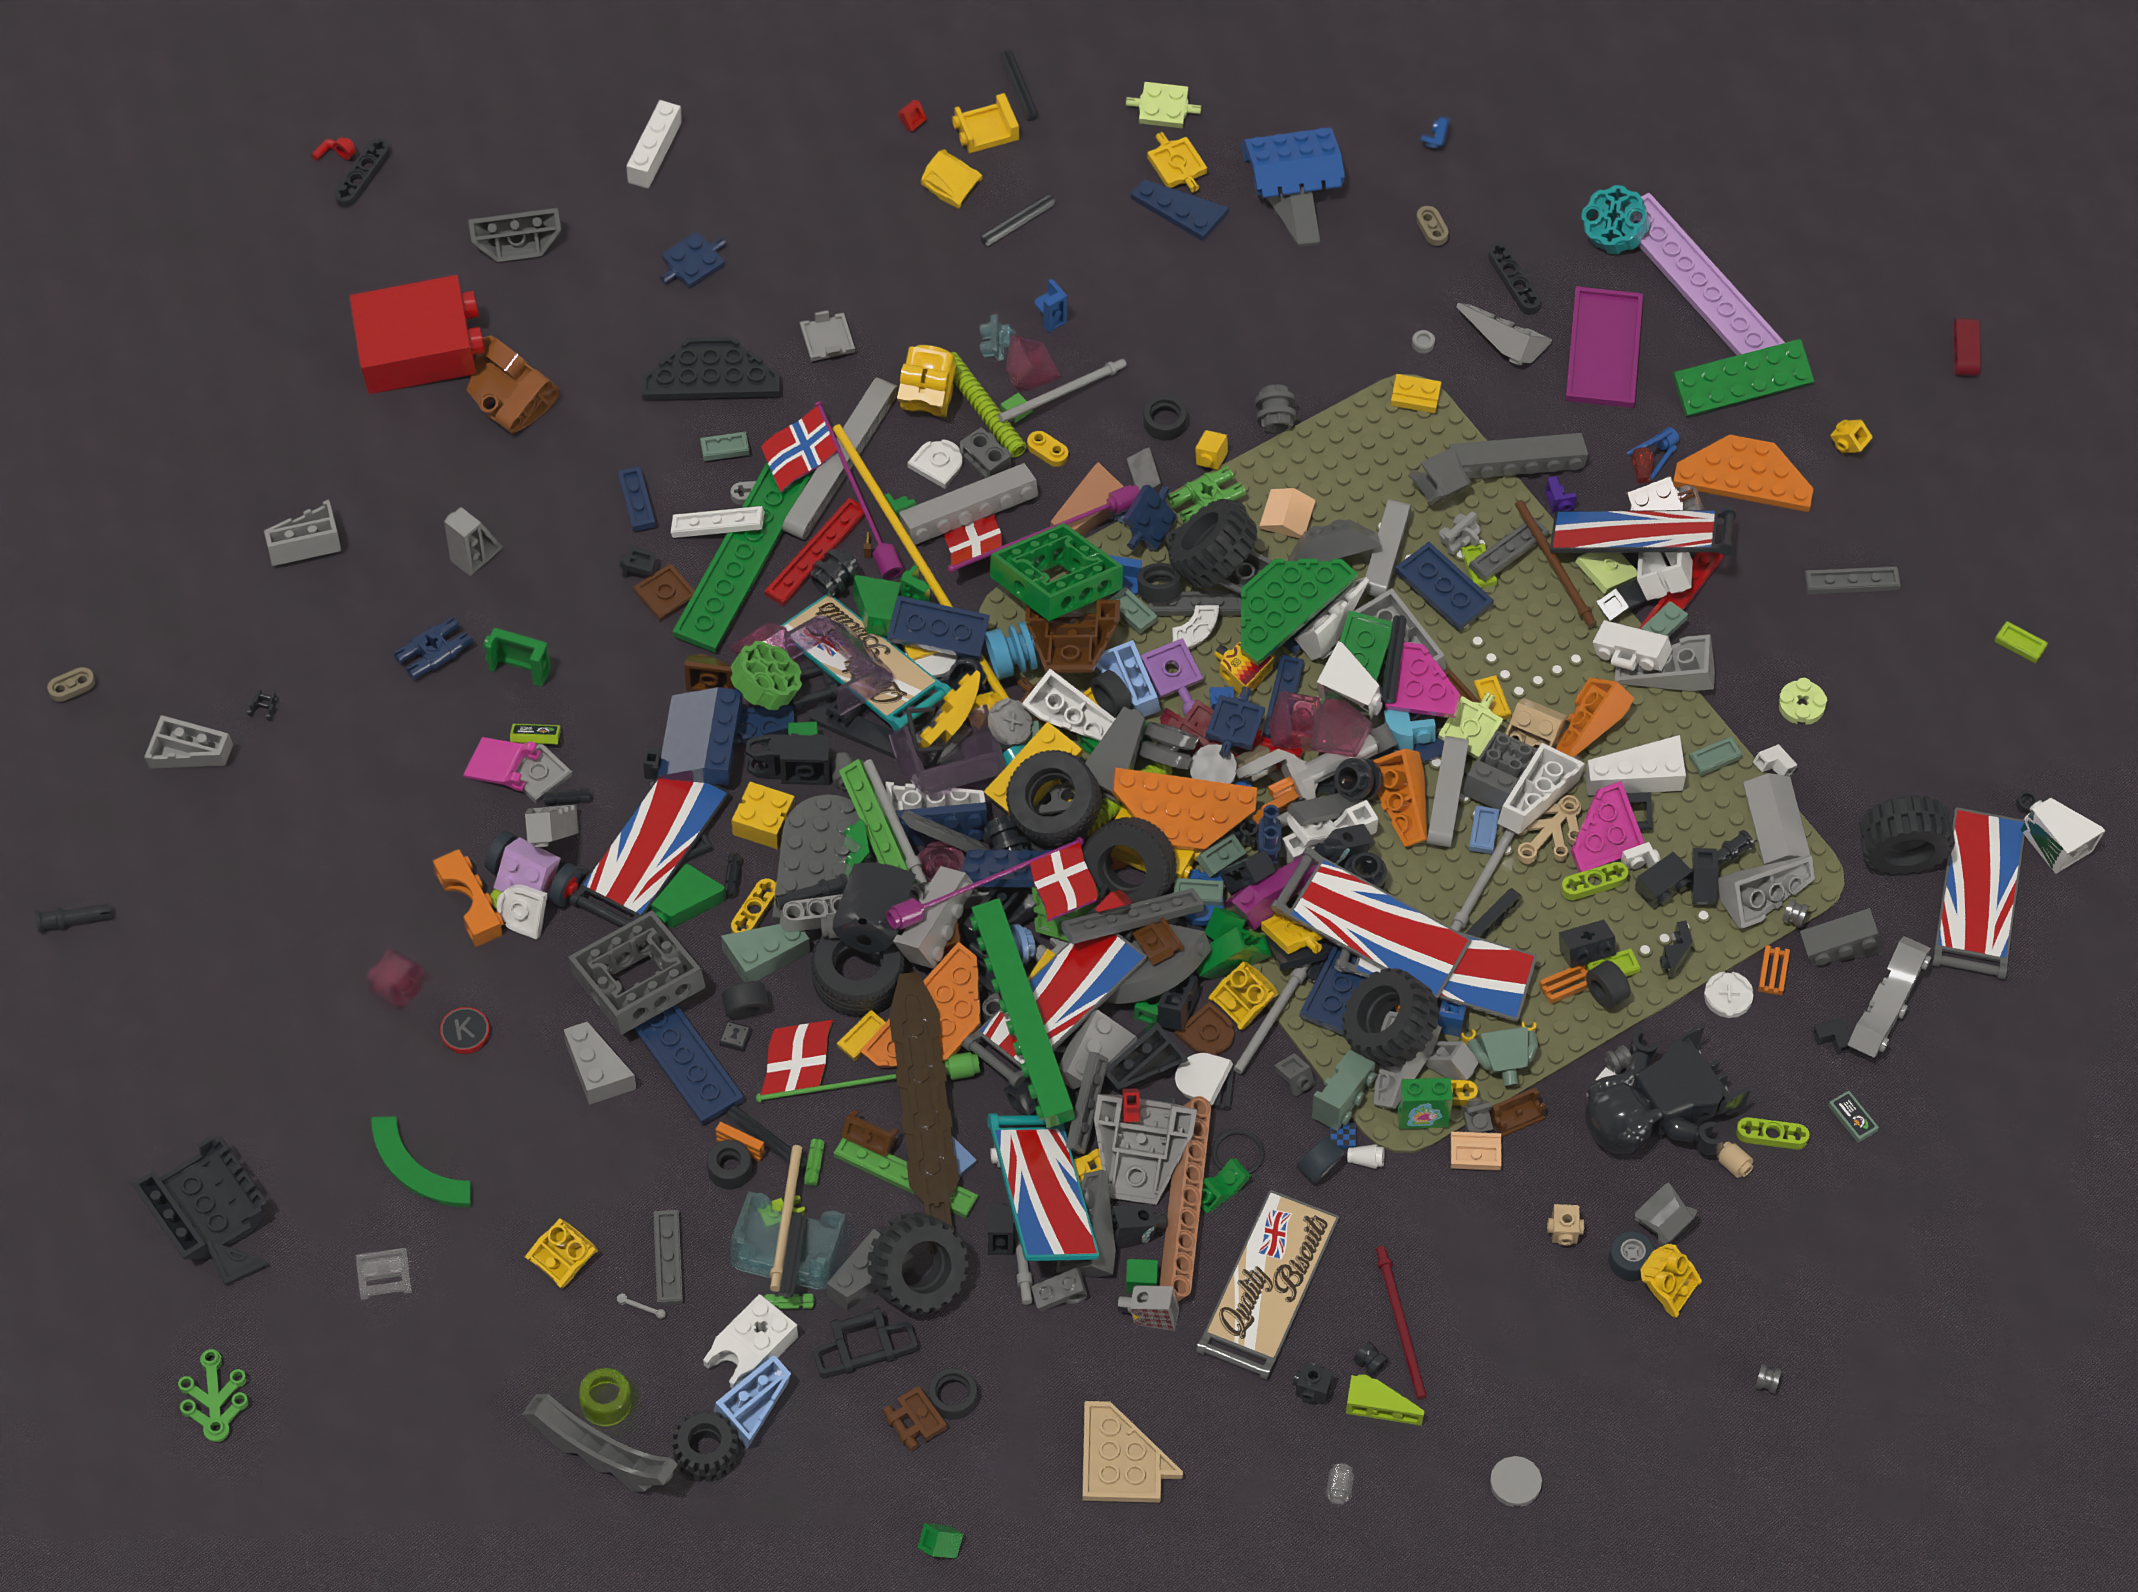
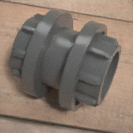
M1269 385L1262 388L1259 395L1255 398L1256 408L1260 410L1256 415L1257 423L1264 427V431L1268 433H1283L1293 426L1297 419L1296 410L1291 408L1295 405V395L1288 391V387L1284 385Z

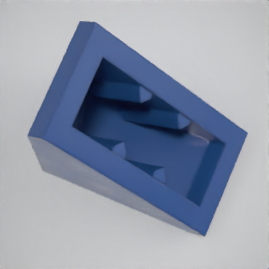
M1442 1000L1437 1024L1442 1027L1440 1033L1460 1037L1466 1006Z

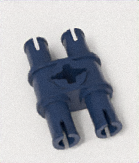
M451 616L437 626L430 625L426 631L416 637L412 636L409 643L393 651V656L401 665L415 655H421L422 658L406 667L408 675L412 680H415L429 670L436 671L440 665L450 659L454 660L457 656L456 654L471 646L473 641L466 631L451 641H445L444 638L460 629L457 620H454V617Z
M1267 805L1263 810L1264 816L1259 821L1258 852L1266 850L1275 867L1280 857L1281 823L1278 819L1279 809L1275 805Z

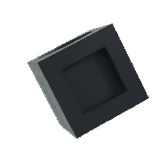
M1026 1078L1018 1088H1014L1009 1084L1003 1089L1012 1108L1027 1116L1035 1111L1036 1106H1039L1037 1099H1031L1027 1086L1031 1084L1029 1078Z

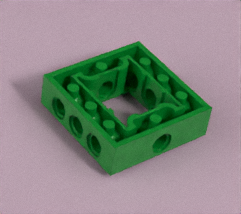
M1062 523L992 553L990 577L1050 621L1121 590L1123 565L1071 527ZM1059 564L1071 572L1067 575L1063 574L1061 578L1049 582V575L1045 572L1042 573Z

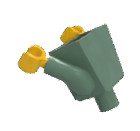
M1522 1022L1521 1028L1481 1033L1477 1036L1478 1040L1476 1039V1031L1471 1029V1037H1466L1462 1032L1461 1040L1472 1051L1483 1069L1489 1070L1490 1074L1502 1073L1504 1086L1517 1085L1516 1070L1525 1069L1532 1062L1538 1048L1535 1033L1537 1024L1532 1022L1531 1028H1527L1525 1022Z

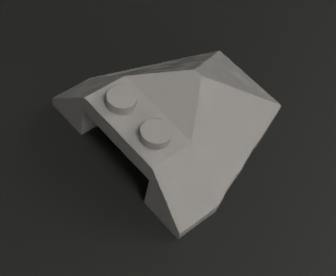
M1098 1094L1094 1123L1102 1170L1106 1171L1108 1190H1112L1111 1198L1157 1205L1177 1163L1193 1136L1197 1109L1140 1098L1139 1122H1123L1122 1095Z

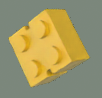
M749 782L742 797V803H739L732 818L733 835L778 849L785 821L790 812L795 808V797Z

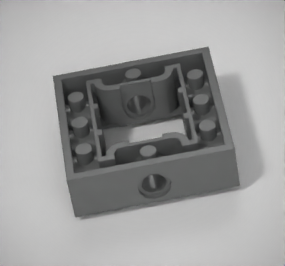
M653 911L646 913L568 957L573 976L621 1035L706 988L701 968ZM649 955L661 972H655L654 976L641 983H635L634 987L623 992L620 982L615 981L612 975Z

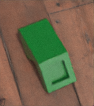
M861 818L855 825L851 823L843 834L845 836L843 846L851 851L845 860L847 865L844 874L850 877L854 864L866 863L869 855L865 823Z
M1236 1158L1230 1159L1216 1177H1209L1203 1180L1200 1206L1206 1213L1212 1212L1236 1195L1251 1177Z

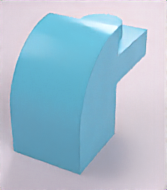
M1384 710V724L1388 723L1398 743L1393 746L1394 748L1413 750V744L1435 742L1434 719L1410 721L1408 712Z

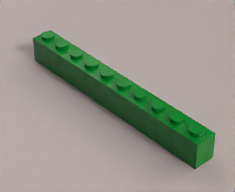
M1000 898L973 906V916L969 917L973 931H979L980 937L977 938L980 951H986L988 957L984 959L988 973L993 972L995 977L991 982L995 994L1000 992L1002 1000L998 1002L1002 1015H1008L1009 1021H1006L1009 1035H1015L1017 1041L1013 1043L1017 1057L1022 1056L1024 1063L1020 1064L1024 1078L1029 1077L1031 1084L1027 1086L1031 1099H1037L1039 1106H1036L1035 1110L1039 1121L1044 1120L1046 1128L1074 1120V1110Z

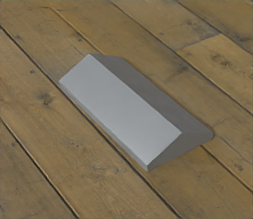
M1767 773L1743 782L1763 866L1810 855L1790 776Z

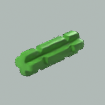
M821 1139L811 1140L804 1183L807 1186H816L818 1184L824 1149V1141Z
M766 1294L764 1296L766 1300L775 1307H779V1309H799V1307L812 1309L814 1306L813 1294H803V1296L794 1294L793 1297H788V1299L783 1298L780 1294L779 1297H775V1294Z

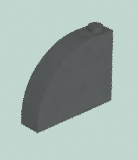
M1169 924L1181 941L1184 949L1173 951L1174 955L1154 965L1147 958V961L1104 1003L1123 1004L1146 1000L1162 994L1181 983L1195 971L1212 950L1205 932ZM1141 926V927L1135 928L1134 932L1137 931V930H1139V929H1141V928H1143V927H1145V926ZM1132 935L1128 942L1142 951Z

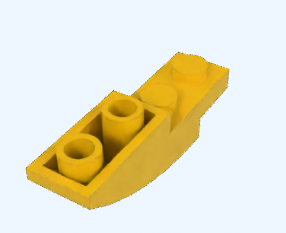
M976 670L971 676L967 673L958 682L961 687L957 691L952 688L944 696L943 700L946 702L940 708L943 712L934 720L937 725L933 729L928 726L920 734L922 740L918 744L919 748L929 747L938 737L947 743L960 728L977 696L980 682L979 671Z

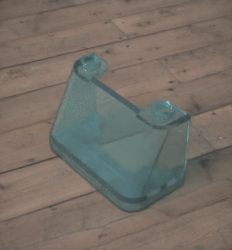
M748 1191L731 1237V1264L738 1270L771 1278L770 1270L774 1266L782 1211L772 1209V1201L765 1194ZM831 1210L822 1213L820 1221L807 1218L796 1284L814 1289H825L827 1287L845 1225V1214Z

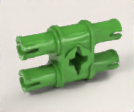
M1226 465L1211 474L1204 473L1202 477L1192 482H1186L1184 488L1167 496L1169 504H1173L1171 507L1174 509L1189 500L1195 503L1194 506L1180 512L1182 522L1185 521L1184 523H1186L1200 508L1206 507L1212 501H1217V499L1234 501L1246 495V490L1240 482L1225 490L1218 487L1234 478L1232 470H1228L1229 466Z

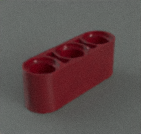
M1955 318L1953 328L1955 375L1978 376L1980 372L1979 319Z

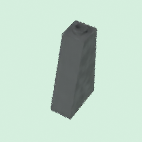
M1123 707L1085 762L1097 779L1102 796L1120 806L1122 802L1118 801L1112 794L1114 769L1133 770L1146 730L1143 714L1136 709L1130 710L1126 707Z

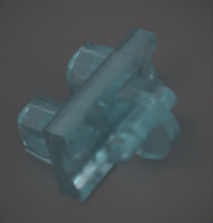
M997 314L990 315V322L980 324V332L983 339L990 338L989 341L980 343L981 353L984 357L995 356L997 361L1004 360V346L1008 347L1010 343L1016 340V331L1011 329L1010 325L999 323Z

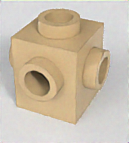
M1554 1204L1552 1218H1548L1547 1233H1552V1243H1559L1560 1245L1577 1244L1579 1234L1583 1235L1584 1220L1579 1219V1205Z

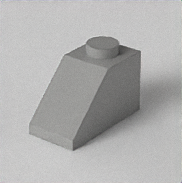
M1463 1041L1436 1042L1433 1052L1424 1065L1451 1080H1468L1473 1075L1474 1069L1479 1062Z

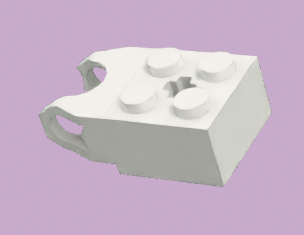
M759 1294L715 1338L711 1350L703 1359L704 1366L709 1369L723 1361L736 1363L737 1368L729 1380V1387L734 1388L770 1357L775 1355L778 1358L798 1338L797 1324Z

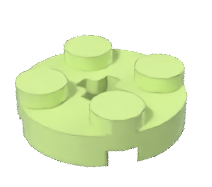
M1800 678L1798 681L1788 683L1781 690L1779 710L1783 717L1792 723L1805 722V725L1813 724L1823 716L1827 697L1818 685L1812 683L1807 678ZM1799 699H1804V700H1806V701H1807V705H1804V704L1799 705V704H1798Z

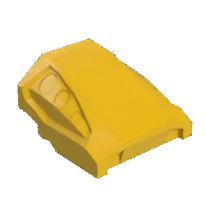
M944 149L938 151L927 165L921 178V185L928 188L929 192L935 194L940 200L959 209L962 201L978 181L982 180V175Z
M1242 962L1220 982L1208 998L1219 1005L1235 1021L1240 1030H1244L1279 993L1275 986L1260 971L1249 963Z
M559 1218L537 1240L525 1258L538 1266L560 1288H564L588 1259L599 1250L577 1229Z
M1666 1244L1654 1250L1640 1269L1642 1281L1648 1285L1654 1296L1664 1306L1666 1312L1676 1318L1696 1286L1702 1282L1694 1265L1673 1244Z

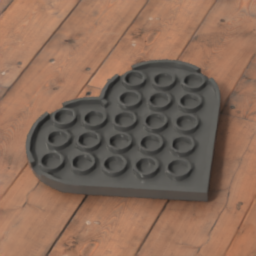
M818 795L802 801L790 812L782 832L774 896L816 885L821 879L827 881L838 878L840 874L845 872L847 865L845 860L851 851L843 846L845 840L843 834L851 823L855 825L860 819L852 800L837 795ZM867 836L869 855L866 863H879ZM774 900L771 921L780 922L782 910L778 911ZM816 911L812 912L814 915H821ZM787 915L790 918H797L794 915Z

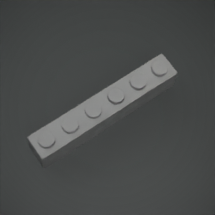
M1023 463L899 512L900 522L914 545L1037 497V482L1028 467Z

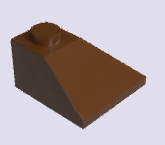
M690 654L684 663L686 690L700 691L717 687L734 689L731 681V666L705 654Z

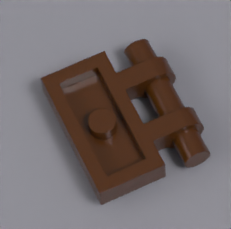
M919 1386L897 1398V1403L901 1407L898 1410L894 1411L891 1405L886 1406L882 1410L887 1417L886 1421L889 1426L895 1428L899 1434V1440L903 1445L906 1444L910 1451L915 1450L919 1446L914 1439L919 1434L926 1442L947 1429V1424ZM908 1417L913 1424L908 1429L902 1422V1419Z

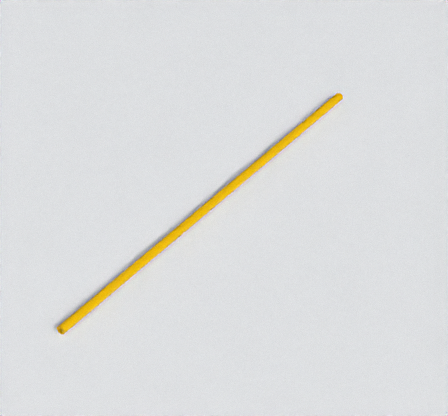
M840 424L833 427L834 433L916 566L919 567L921 574L941 605L953 607ZM981 653L979 662L987 675V681L994 692L1001 696L1002 700L1009 698ZM1060 779L1055 785L1062 784Z

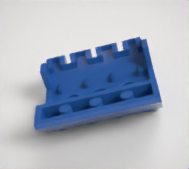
M1331 127L1245 139L1240 144L1244 160H1250L1254 172L1256 194H1262V198L1278 196L1279 187H1281L1283 196L1300 193V184L1303 185L1304 192L1322 190L1321 181H1324L1325 189L1342 187L1341 183H1344L1345 175L1342 155Z

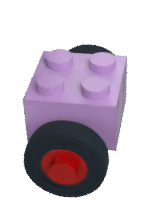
M502 831L494 839L486 854L484 863L488 871L497 874L494 885L495 889L503 892L512 885H525L548 893L547 900L549 899L551 903L560 907L565 906L569 902L572 893L577 890L581 879V869L570 863L565 864L556 875L561 858L540 847H533L532 843H528L520 837L517 839L514 834L507 831Z

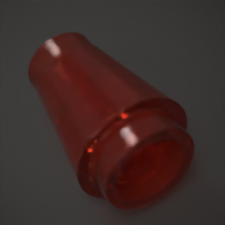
M1636 448L1631 455L1638 483L1650 482L1654 455L1649 448Z

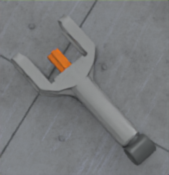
M1385 723L1308 762L1297 758L1294 754L1277 749L1236 769L1235 772L1239 779L1248 778L1280 762L1282 766L1280 769L1285 778L1268 786V793L1273 799H1276L1294 789L1299 795L1296 801L1300 802L1316 798L1317 784L1334 776L1337 767L1345 759H1368L1398 743L1388 723ZM1288 811L1278 816L1281 828L1288 825Z

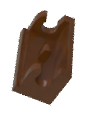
M1535 1087L1492 1105L1490 1117L1497 1132L1503 1138L1545 1120L1546 1107L1545 1103L1540 1104L1539 1091Z
M854 1110L846 1117L841 1137L886 1157L897 1144L898 1139L895 1136L900 1130L896 1128L891 1132L883 1130L857 1118L860 1112Z

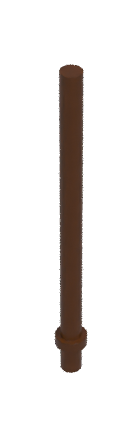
M1517 501L1515 503L1517 510L1577 607L1579 617L1584 619L1589 628L1594 627L1597 622L1591 614L1592 609L1590 606H1586L1556 554L1550 552V544L1524 501Z

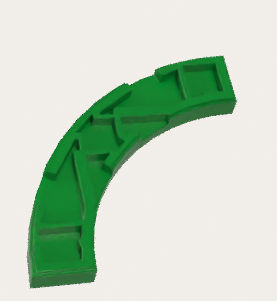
M396 1116L371 1117L372 1132L378 1153L385 1167L400 1184L418 1196L438 1201L439 1204L471 1207L470 1181L441 1177L418 1164L401 1142Z

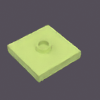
M1586 553L1579 556L1575 562L1604 594L1637 580V570L1621 553Z

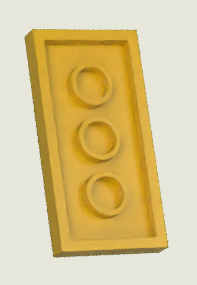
M1047 722L987 787L984 793L1010 814L1006 802L1008 782L1021 762L1029 759L1035 753L1039 754L1041 751L1045 752L1046 750L1066 751L1078 758L1084 751ZM1059 779L1049 781L1040 787L1034 797L1033 808Z

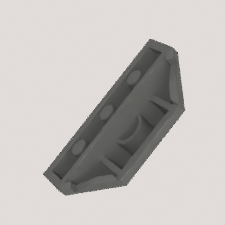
M558 208L468 220L471 242L496 262L540 257L561 231Z
M1350 519L1335 520L1330 525L1323 527L1313 526L1302 534L1288 557V561H1298V559L1331 561L1332 559L1353 555L1381 547L1378 533Z

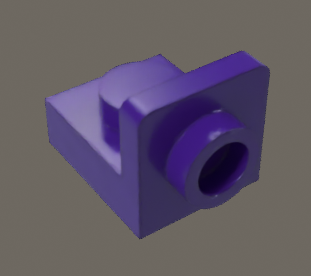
M1557 476L1548 477L1545 493L1552 513L1575 509L1576 493L1565 494L1562 484L1559 485Z

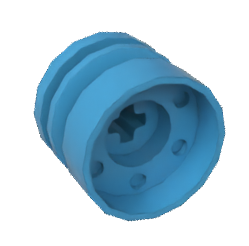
M1024 621L1017 624L1019 634L1016 633L1013 625H1009V637L1006 638L1000 628L985 632L989 657L998 680L1013 676V665L1015 664L1018 665L1022 673L1026 672L1025 661H1027L1031 671L1038 668L1034 639Z

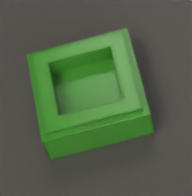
M1017 393L1001 403L1000 409L1005 412L1027 401ZM1033 409L1023 414H1020L1012 418L1011 420L1014 423H1016L1017 421L1021 420L1022 418L1033 412Z

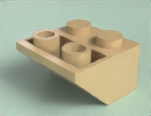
M1523 698L1516 705L1506 735L1536 749L1540 747L1541 743L1554 748L1560 737L1567 715Z

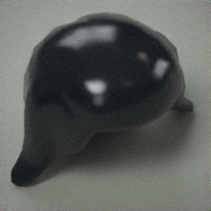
M962 657L955 661L950 671L939 681L957 691L961 687L958 682L967 673L971 676L977 670L980 672V682L977 691L979 693L981 690H986L985 682L987 675L978 660L972 657Z

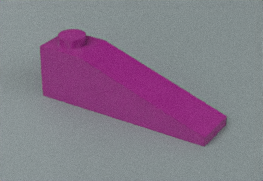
M1302 857L1276 869V872L1260 881L1239 889L1224 903L1233 912L1244 918L1245 922L1254 930L1257 929L1262 921L1267 920L1275 913L1270 906L1280 896ZM1310 863L1289 900L1305 887L1317 867V863Z

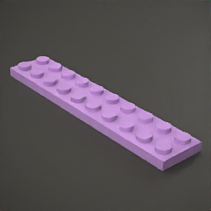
M1650 193L1642 196L1650 219V228L1644 234L1641 244L1638 246L1736 355H1741L1785 343ZM1637 219L1633 223H1639L1642 219Z

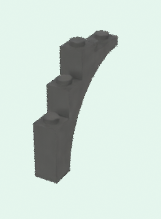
M536 1394L522 1413L532 1425L563 1453H577L597 1472H611L632 1492H645L652 1485L666 1484L673 1477V1471L678 1465L672 1458L647 1454L610 1438L579 1419L549 1394Z

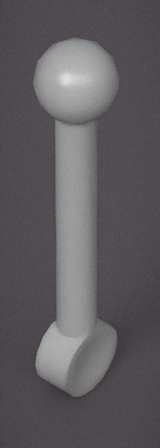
M625 1294L617 1296V1302L620 1305L629 1304L655 1314L659 1319H663L666 1315L663 1309L656 1310L627 1299Z

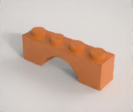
M458 849L433 860L435 874L445 891L464 893L473 901L470 910L463 917L465 929L475 947L502 936L501 926L504 925L502 917L498 911L494 913L491 897L488 893H483L481 879L478 874L473 875L471 871L473 867L468 856L463 857Z

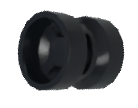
M1369 1341L1357 1351L1353 1360L1359 1366L1364 1365L1366 1372L1371 1377H1375L1386 1367L1389 1358L1383 1353L1376 1352V1346Z

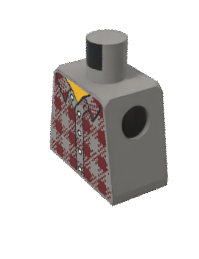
M1135 1286L1132 1297H1119L1118 1311L1131 1313L1136 1325L1175 1331L1179 1305L1173 1286Z

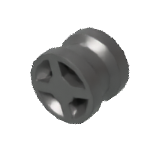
M1791 898L1782 921L1786 923L1793 922L1796 927L1801 928L1810 906L1807 904L1800 905Z
M1624 1045L1617 1047V1050L1614 1052L1608 1051L1604 1053L1608 1069L1615 1074L1620 1073L1624 1068L1627 1069L1632 1057Z
M1761 1364L1755 1388L1759 1390L1765 1388L1770 1393L1775 1394L1781 1369L1776 1368L1772 1370L1767 1365Z

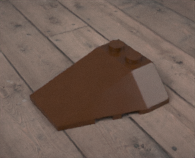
M1097 600L1096 613H1066L1050 621L1026 604L1025 621L1034 639L1035 647L1045 673L1049 669L1055 673L1093 672L1120 621L1121 601Z

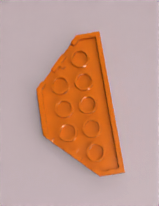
M1728 435L1677 462L1673 481L1674 487L1689 490L1693 488L1694 491L1805 512L1810 510L1814 489L1775 443Z
M1115 768L1112 794L1128 809L1131 817H1138L1141 820L1145 819L1150 821L1151 824H1155L1157 828L1159 827L1160 831H1163L1165 836L1169 838L1168 840L1171 841L1173 848L1204 852L1214 842L1225 836L1255 812L1257 787Z
M960 942L951 949L923 980L939 1013L941 1030L939 1038L942 1062H947L948 1058L955 1055L961 1049L963 1041L969 1035L974 1034L981 1026L978 958ZM889 1019L860 1050L879 1069L897 1067L895 1045L892 1042Z

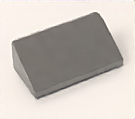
M1150 447L1127 458L1134 485H1137L1140 490L1143 485H1150L1158 494L1161 490V482Z

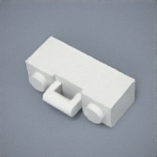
M1605 620L1593 640L1596 655L1604 660L1611 658V665L1629 670H1635L1637 664H1639V666L1648 671L1652 669L1661 671L1672 651L1668 636Z

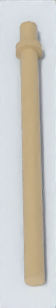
M799 1145L792 1147L774 1266L770 1270V1277L772 1278L770 1289L776 1292L780 1289L802 1153V1147Z

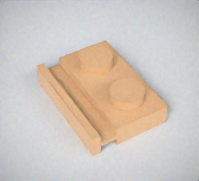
M1451 1132V1168L1501 1170V1134Z

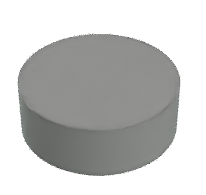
M1421 330L1413 335L1412 347L1415 351L1428 353L1434 348L1435 337L1431 332Z

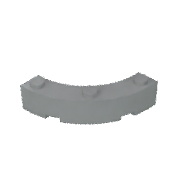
M1903 936L1887 969L1891 970L1888 978L1884 977L1883 981L1880 982L1870 1001L1868 1011L1863 1013L1856 1024L1848 1046L1874 1058L1879 1051H1885L1889 1042L1887 1037L1897 1018L1902 1019L1906 1013L1908 1005H1905V1002L1921 969L1926 970L1930 963L1931 957L1928 956L1930 947Z

